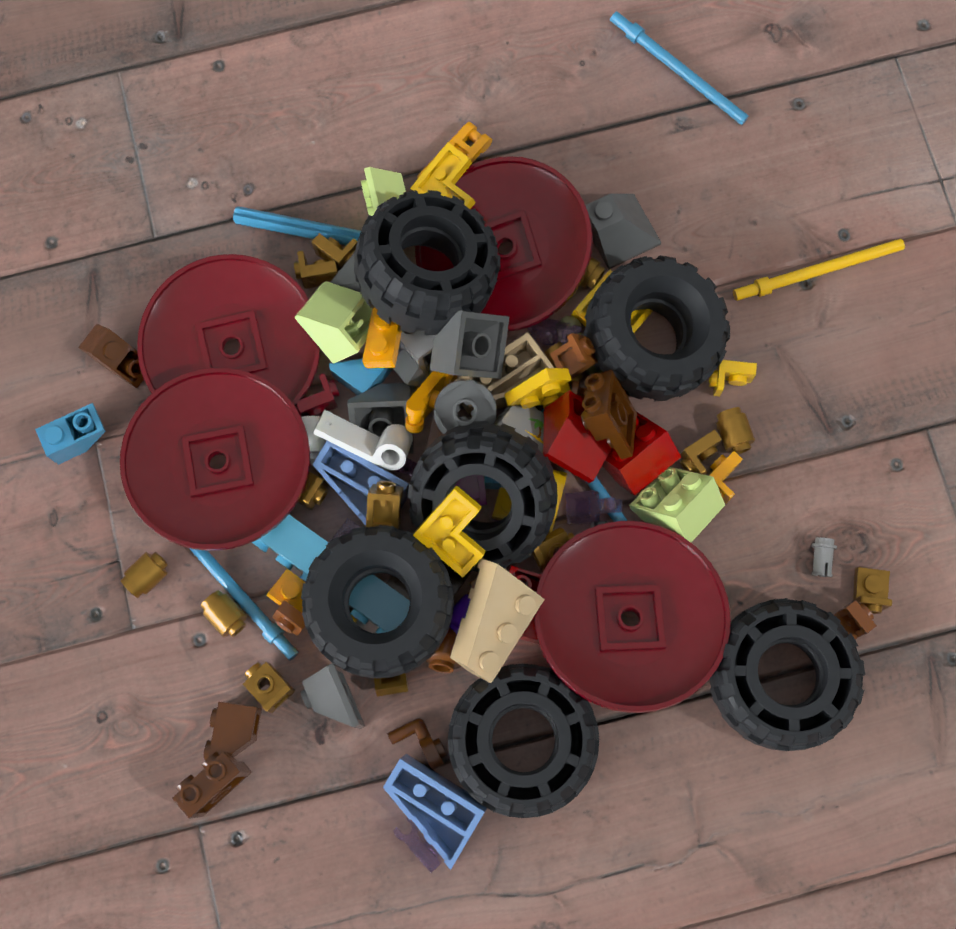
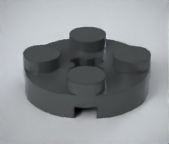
M456 380L445 386L436 399L434 409L436 425L444 434L447 430L458 425L465 426L472 424L474 421H488L489 424H494L497 417L496 401L491 391L476 380ZM464 402L466 406L470 404L473 406L474 409L471 411L472 418L467 419L466 416H458L457 412L460 410V403Z

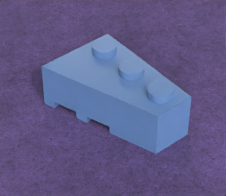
M326 441L312 464L365 525L368 492L372 484H377L379 481H391L396 483V486L404 487L401 508L408 498L409 483L329 441Z
M405 754L399 759L383 788L408 819L415 823L424 834L426 841L433 845L445 860L444 863L451 870L487 808L471 797L467 791L408 754Z

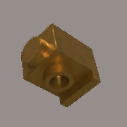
M559 527L548 533L542 544L532 552L542 573L550 559L554 556V549L562 547L574 537L572 532L567 534L563 528Z
M257 662L244 674L247 680L243 685L263 706L266 712L273 713L295 692L289 683L268 662H265L263 665ZM269 679L270 687L267 690H261V680Z

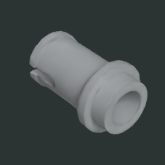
M817 537L815 538V543H812L811 547L814 548L812 576L819 575V577L832 578L834 550H837V546L834 545V539Z

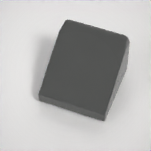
M402 349L397 356L396 367L393 369L406 385L420 387L426 380L423 371L409 353Z

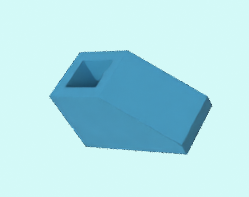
M93 403L35 429L46 456L58 465L87 452L105 432V428Z

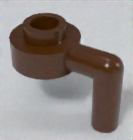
M417 718L387 733L392 745L416 733L431 769L434 770L444 765L442 758L447 756L446 751L439 738L432 739L423 719Z

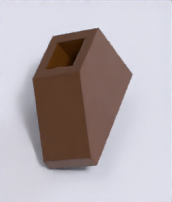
M96 324L78 347L100 365L133 387L138 388L144 380L137 350L109 328Z
M218 702V707L213 708L210 717V727H213L211 741L208 740L206 742L204 760L215 752L219 754L230 752L235 757L256 742L262 709Z

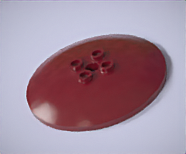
M508 156L491 158L470 165L455 185L474 199L476 203L471 210L473 208L476 209L484 217L485 227H491L498 243L497 248L499 249L503 242L513 243V249L509 254L501 255L498 252V255H500V270L497 282L481 313L508 316V332L531 327L560 310L582 283L590 263L593 245L589 213L583 199L572 183L557 170L544 163L524 157ZM415 246L417 266L429 271H446L454 268L449 258L441 252L425 246Z
M237 254L216 255L199 259L184 266L167 278L157 289L146 306L141 319L137 340V353L142 376L148 389L153 393L170 380L189 372L209 368H229L249 372L267 380L280 389L296 406V401L304 397L314 380L321 353L320 347L295 319L297 313L309 300L307 295L286 272L267 261L251 256ZM232 339L238 340L240 343L239 351L233 355L226 354L224 351L226 342Z
M209 368L189 372L170 380L155 390L133 415L123 437L120 451V475L123 488L137 515L150 529L168 541L183 547L205 551H219L240 547L256 541L276 528L289 515L300 499L306 485L310 467V446L307 431L300 414L289 398L267 380L249 372L229 368ZM216 455L226 457V463L220 469L210 467V460Z
M616 521L589 528L567 541L554 554L539 580L536 593L545 600L534 615V624L542 653L551 669L567 687L598 706L627 713H644L666 709L696 693L710 679L723 658L725 645L728 644L731 625L730 607L724 585L707 557L687 539L669 529L639 521ZM626 611L634 612L638 616L639 623L635 626H627L623 623L621 614Z

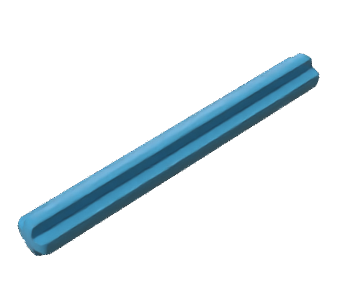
M240 206L236 207L233 213V220L236 224L314 239L320 233L325 238L329 239L331 237L340 245L345 246L353 238L358 241L361 233L360 230Z

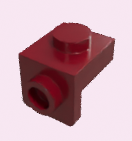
M325 373L319 374L324 391L296 401L302 417H321L324 410L330 411L338 408L335 398L339 397L340 394L334 379L328 381Z

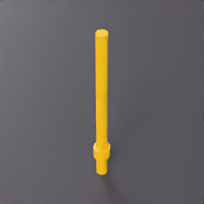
M900 238L770 279L767 276L754 280L753 284L734 289L733 296L736 301L755 295L762 297L771 294L774 289L905 249V244Z

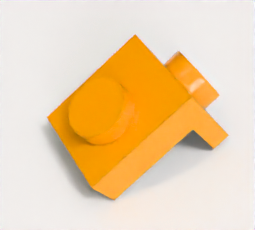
M735 451L728 457L722 454L710 466L713 472L709 476L714 477L723 501L726 504L733 498L735 493L723 481L743 460Z

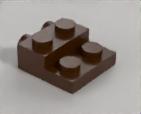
M612 369L591 374L585 380L587 390L584 392L585 399L582 402V407L584 408V411L581 413L582 423L586 430L591 431L596 441L607 438L609 446L616 450L621 459L632 457L637 412Z
M215 752L202 763L204 769L195 778L193 775H189L176 787L179 792L172 799L189 819L204 817L252 773L244 762H237L230 752H222L221 754Z

